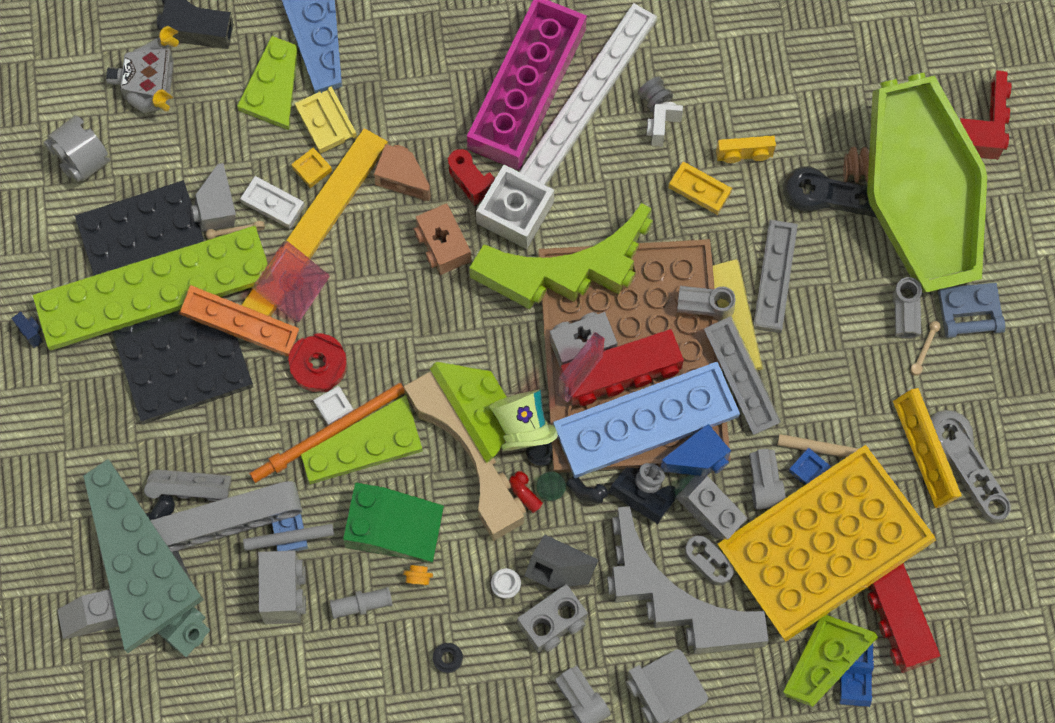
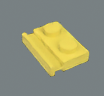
M332 86L322 93L318 92L295 103V107L320 154L344 143L345 140L351 137H357L356 131Z

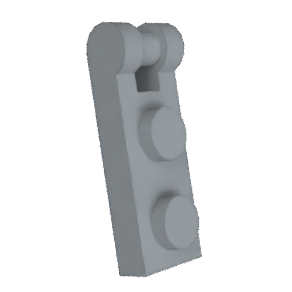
M153 470L148 476L144 492L149 498H157L161 494L176 495L179 498L204 497L210 501H219L228 498L232 476Z

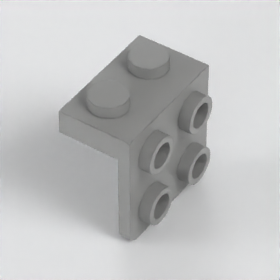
M674 650L643 668L638 665L628 672L627 687L634 698L639 697L644 706L641 708V711L648 723H671L704 705L708 700V695L681 650Z

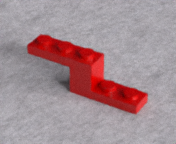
M996 70L991 81L989 121L960 118L964 129L981 158L999 160L1003 150L1008 149L1009 133H1005V124L1008 125L1010 120V108L1006 107V99L1010 98L1012 88L1011 82H1007L1008 71Z

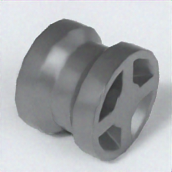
M659 76L647 81L638 91V95L642 99H646L648 102L647 107L652 112H654L655 104L670 102L673 98V93L669 89H665L663 86L664 81Z

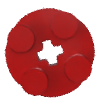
M317 333L305 339L303 337L293 345L289 353L288 361L291 376L300 387L308 391L329 392L345 376L347 370L346 353L340 342L330 335ZM319 356L323 357L325 365L314 369L310 361L312 359L317 360Z

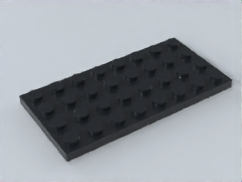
M184 180L75 215L94 276L204 241L198 222L194 223L192 219V203ZM180 310L112 331L142 425L254 388L237 337L179 314Z

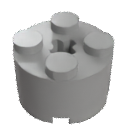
M75 115L47 136L48 139L43 143L53 156L57 154L61 159L60 167L69 178L73 177L77 182H83L110 162V158L105 157L108 153L91 129L84 130L80 126L84 121Z

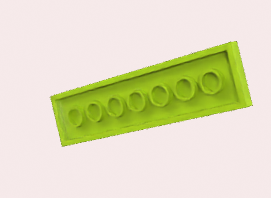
M251 226L32 296L47 347L51 351L178 311L182 307L190 285L222 297L273 281L256 226Z

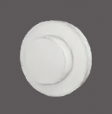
M511 569L498 570L491 579L492 591L503 599L514 597L521 587L519 575Z

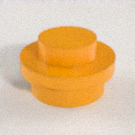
M410 565V570L403 571V575H406L405 583L429 585L430 578H433V573L428 572V566Z

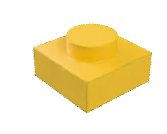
M314 147L291 164L292 169L309 188H312L332 172L331 166Z

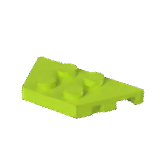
M435 362L430 368L432 374L486 463L490 462L505 443L503 437L505 433L489 406L507 396L491 371Z

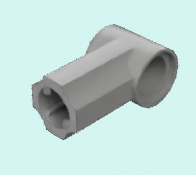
M906 277L901 279L893 292L896 337L912 339L921 336L920 296L922 287L915 278ZM909 289L913 292L914 297L910 299L905 298L900 290Z
M680 286L677 312L712 316L721 321L733 315L736 302L735 294L730 288L724 286L715 289ZM723 299L729 302L730 305L720 308L715 305V302Z
M761 449L749 454L753 478L752 499L755 510L772 508L786 498L783 481L779 480L775 450Z
M578 666L568 669L555 679L561 692L572 706L571 711L578 723H599L611 715L598 692L593 691Z

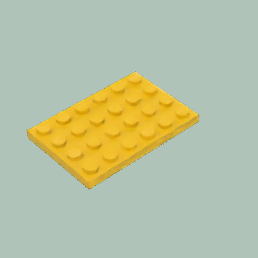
M864 445L734 532L728 540H722L718 543V546L786 642L934 543L936 538L869 448Z

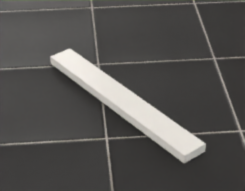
M633 3L520 170V173L547 185L657 21L656 15Z

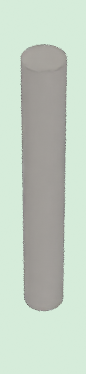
M333 524L243 539L244 549L247 551L333 536Z

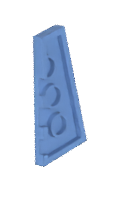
M281 0L315 94L318 92L322 93L331 86L333 89L342 87L335 0Z

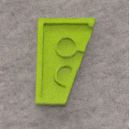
M271 36L237 105L238 111L284 129H290V113L298 57L297 45Z
M825 615L819 619L783 693L788 698L813 707L870 647L878 636L873 631Z

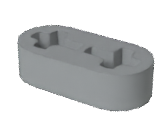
M694 536L689 539L685 548V555L688 561L712 584L722 586L729 583L734 573V567L727 557L704 536ZM695 544L697 547L704 545V554L708 559L706 560L701 554L694 556L692 554L694 550L692 545ZM713 562L719 568L724 565L726 567V577L722 575L714 576L715 568L710 563Z

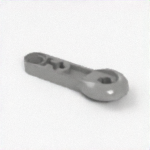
M943 410L935 413L930 418L949 464L983 517L991 523L1002 522L1009 515L1011 504L975 449L973 429L970 422L963 414L956 411ZM944 428H948V431L952 429L955 432L952 437L953 440L950 441L949 437L947 439L942 437L945 431ZM976 477L980 481L984 479L987 482L984 486L987 494H990L991 491L995 493L990 495L985 501L982 500L986 494L983 488H976L974 486ZM993 501L1000 502L1004 507V513L1000 516L991 514L988 509L989 503Z

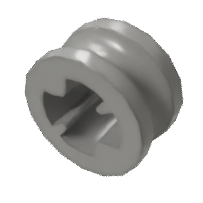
M646 463L640 467L635 477V482L642 491L654 493L661 487L665 474L659 466L653 463Z

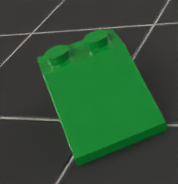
M355 482L343 537L345 548L433 564L444 505L385 487Z

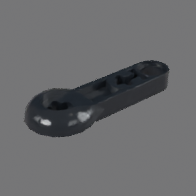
M801 166L793 169L784 180L783 195L786 201L795 209L815 211L829 208L877 218L869 203L867 195L868 186L830 179L819 169L811 166ZM804 184L810 185L809 194L803 193L802 188ZM860 195L865 196V205L859 204L858 198Z

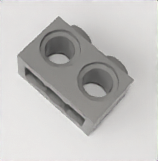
M695 476L676 496L679 502L715 539L728 540L747 519L708 476Z
M566 584L518 617L517 625L537 653L544 649L546 652H549L561 643L559 638L568 632L573 635L586 625L584 621L587 619L588 612ZM568 606L574 610L575 614L572 618L564 619L560 617L558 610L561 607ZM539 623H544L549 626L550 632L545 636H539L534 632L533 628Z

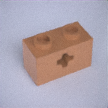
M447 203L416 216L417 227L413 228L418 242L420 244L425 243L428 249L425 255L431 268L436 267L439 274L442 275L471 262V251ZM441 237V239H442L443 241H446V242L441 243L440 240H436V239Z

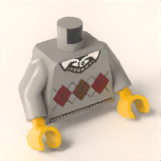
M169 26L161 30L158 38L133 50V52H127L124 55L123 68H107V84L121 85L124 99L142 113L160 109L167 112L170 109L169 102L170 99H173L170 92L174 60L168 47L169 45L177 47L179 40L173 37L178 31Z

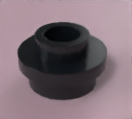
M443 643L434 650L433 663L440 672L453 673L462 665L463 654L457 645ZM445 654H451L454 659L451 663L447 664L442 661V657Z

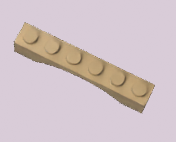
M430 371L405 385V395L419 419L432 423L448 432L469 455L476 469L480 484L478 517L492 540L495 541L523 525V514L526 513L522 502L518 497L513 499L508 491L511 488L508 479L503 472L498 474L493 466L496 463L495 459L493 458L490 462L486 463L432 372Z

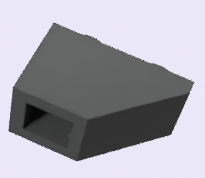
M544 534L532 554L525 577L551 589L561 588L566 584L569 587L589 584L598 559Z

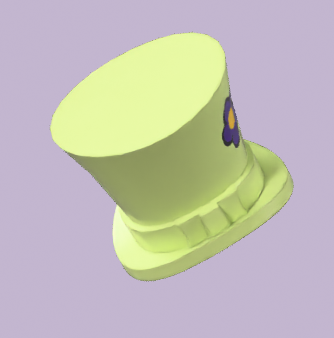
M541 389L509 396L489 406L505 433L503 437L506 443L502 445L503 452L548 444L558 436L555 426L545 421Z

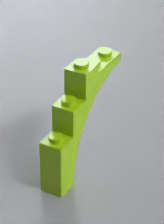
M641 203L631 218L613 235L593 247L569 255L551 258L524 257L505 253L483 244L469 267L470 278L528 309H531L534 302L540 303L547 288L575 302L579 294L584 295L591 280L619 294L623 286L628 288L636 273L633 272L634 260L632 258L639 247V243H637L638 238L641 234L646 235L653 223V220L650 219L651 208Z

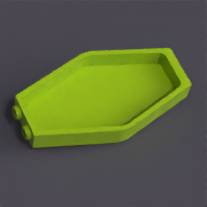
M925 72L908 76L909 82L898 84L897 79L881 82V88L872 92L867 195L870 206L910 277L918 280L922 287V293L982 279L987 172L985 164L935 75L926 77Z

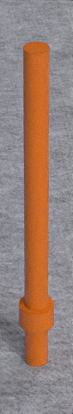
M398 383L284 453H276L268 458L269 462L249 473L254 483H257L273 472L279 473L286 469L288 463L300 457L304 452L340 433L404 394V387L401 383Z

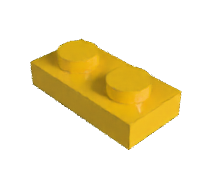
M775 135L718 140L716 148L717 161L736 163L741 161V159L767 160L774 155L776 148Z
M684 161L673 176L668 187L716 215L719 214L732 192L731 187Z

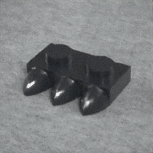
M626 467L611 485L608 493L651 521L659 524L675 501V486H665L654 493L644 492L638 488L635 482V477L640 468Z

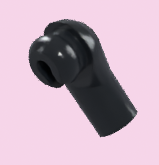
M573 476L566 482V486L584 504L599 505L609 494L603 484H597L594 488L587 487L579 477L574 478Z
M169 494L160 495L152 511L146 513L149 519L154 520L171 515L175 509L173 497Z

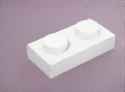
M256 176L240 198L242 204L291 229L305 207L304 202Z

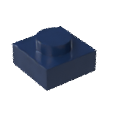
M20 311L11 318L33 348L43 343L38 334L42 329L32 316L27 319Z

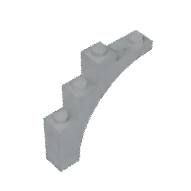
M630 506L618 508L617 517H612L614 535H619L621 546H616L617 564H623V566L613 567L612 576H607L609 594H614L615 603L651 599V602L646 603L648 620H654V628L690 625L691 628H686L687 645L693 646L694 654L766 647L769 640L765 611L741 612L716 607L694 598L675 586L656 567L644 550L635 530Z

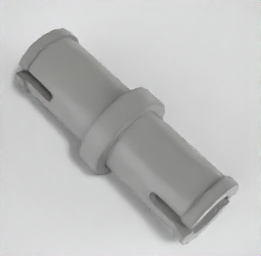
M389 587L366 593L357 591L355 592L356 595L329 600L333 619L356 613L365 615L367 614L366 611L392 606Z

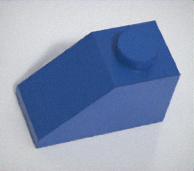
M707 424L663 458L661 469L664 472L707 476L712 471L717 474L729 464L727 459H729L731 450L711 426Z

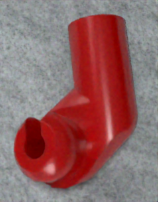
M517 471L514 476L509 478L511 489L520 501L532 513H535L543 505V502L526 486L529 482L528 476L522 471Z

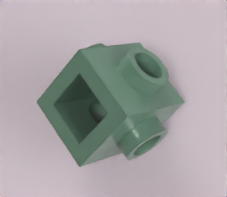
M193 607L159 631L158 634L176 651L187 657L195 647L203 642L210 629L203 623L206 617Z

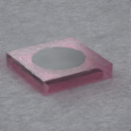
M594 332L559 377L558 396L566 402L571 399L602 359L604 337Z

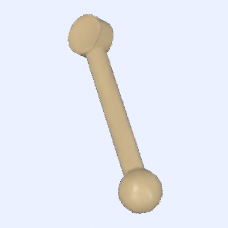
M257 221L250 225L216 231L208 229L205 236L210 240L216 238V236L226 235L251 226H256L257 231L265 229L263 221Z
M937 321L930 323V332L918 360L911 366L910 371L915 376L921 374L923 370L922 363L933 337L941 328L940 323Z

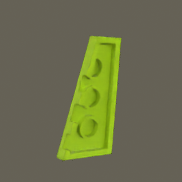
M405 395L304 452L301 456L309 484L311 485L423 452V448L407 396Z

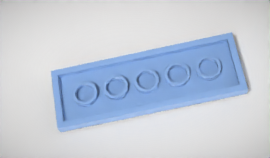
M714 362L554 421L553 426H555L558 432V439L573 476L577 478L693 435L707 424L714 427L738 418L740 413L718 362Z

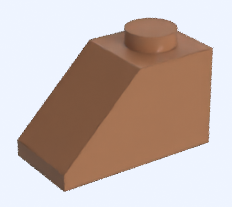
M385 144L374 173L375 185L429 202L431 197L430 185L413 153L401 145L390 146Z

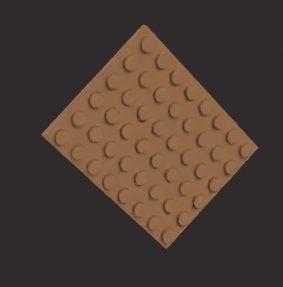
M710 239L639 243V247L632 258L634 260L633 272L636 273L628 288L623 286L619 294L591 280L584 295L579 294L575 302L547 288L542 298L550 425H553L554 421L714 362H718L722 371L721 364L704 328L717 323L718 320L707 315L677 312L680 286L715 289ZM593 246L539 249V257L551 258L569 255ZM592 312L597 314L606 313L617 341V347L672 329L684 359L683 367L673 377L663 378L660 376L651 379L652 382L646 386L636 388L634 385L625 388L624 392L617 396L608 397L604 395L596 398L597 400L590 405L580 406V404L572 406L560 375L561 368L549 340L550 331L562 322H569L571 324L580 321L581 317ZM582 336L577 337V339H581L583 343L587 342V339H583ZM727 422L711 427L729 447ZM693 435L599 470L625 469L626 467L640 468L646 463H653L661 467L662 459ZM557 436L552 441L554 473L572 472Z

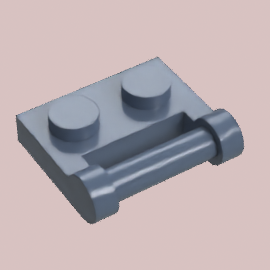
M997 283L939 289L938 297L946 338H955L957 334L1005 332V320L1001 311ZM991 314V320L955 323L954 318Z

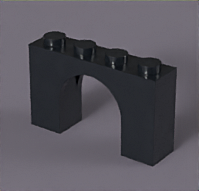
M162 0L164 10L157 17L158 30L161 31L166 26L177 30L178 33L173 35V37L179 40V43L229 49L234 26L231 12L199 8L187 0Z

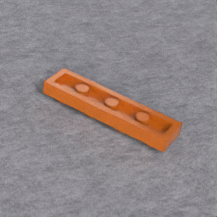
M192 285L188 288L179 312L182 316L286 357L289 356L299 328Z

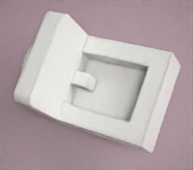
M673 102L655 104L653 119H648L647 136H652L651 146L663 147L665 121L681 122L683 106L676 105Z

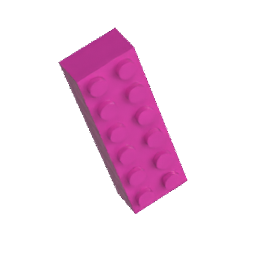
M549 0L532 1L467 134V150L519 171L586 31L587 15Z

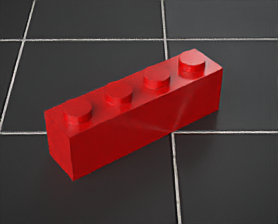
M669 329L597 353L599 355L592 369L575 388L574 384L581 371L596 354L561 365L560 375L571 405L580 404V406H587L594 403L598 397L604 395L608 397L617 396L624 392L625 388L634 385L636 388L646 386L652 382L651 379L660 376L663 378L673 377L682 369L684 359L673 331Z
M902 563L868 586L870 593L867 594L872 610H877L881 619L878 625L883 638L889 639L892 647L889 650L891 660L894 666H899L901 672L904 673L936 662L941 655L904 563Z

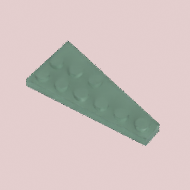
M107 459L83 477L124 650L129 653L204 599L114 465Z

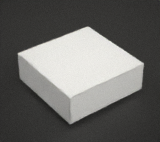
M339 386L314 400L327 425L332 424L354 410Z

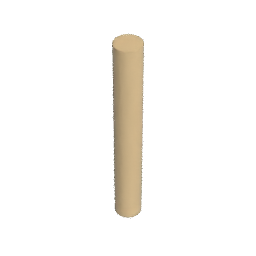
M779 434L777 446L805 451L810 448L816 453L843 458L848 457L859 449Z

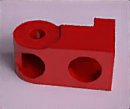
M457 149L448 157L449 173L475 206L484 199L495 178L490 172L483 176L473 164L471 154L467 150Z

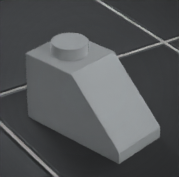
M223 163L217 164L196 193L195 205L191 206L193 222L199 223L201 232L208 229L214 230L231 227L235 224L236 213Z
M110 589L81 596L58 609L63 639L119 626Z

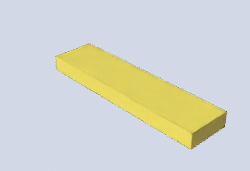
M736 259L713 265L714 287L724 286L734 292L736 302L732 318L757 371L762 370L763 366L740 263ZM717 300L718 307L720 308L730 305L726 300Z

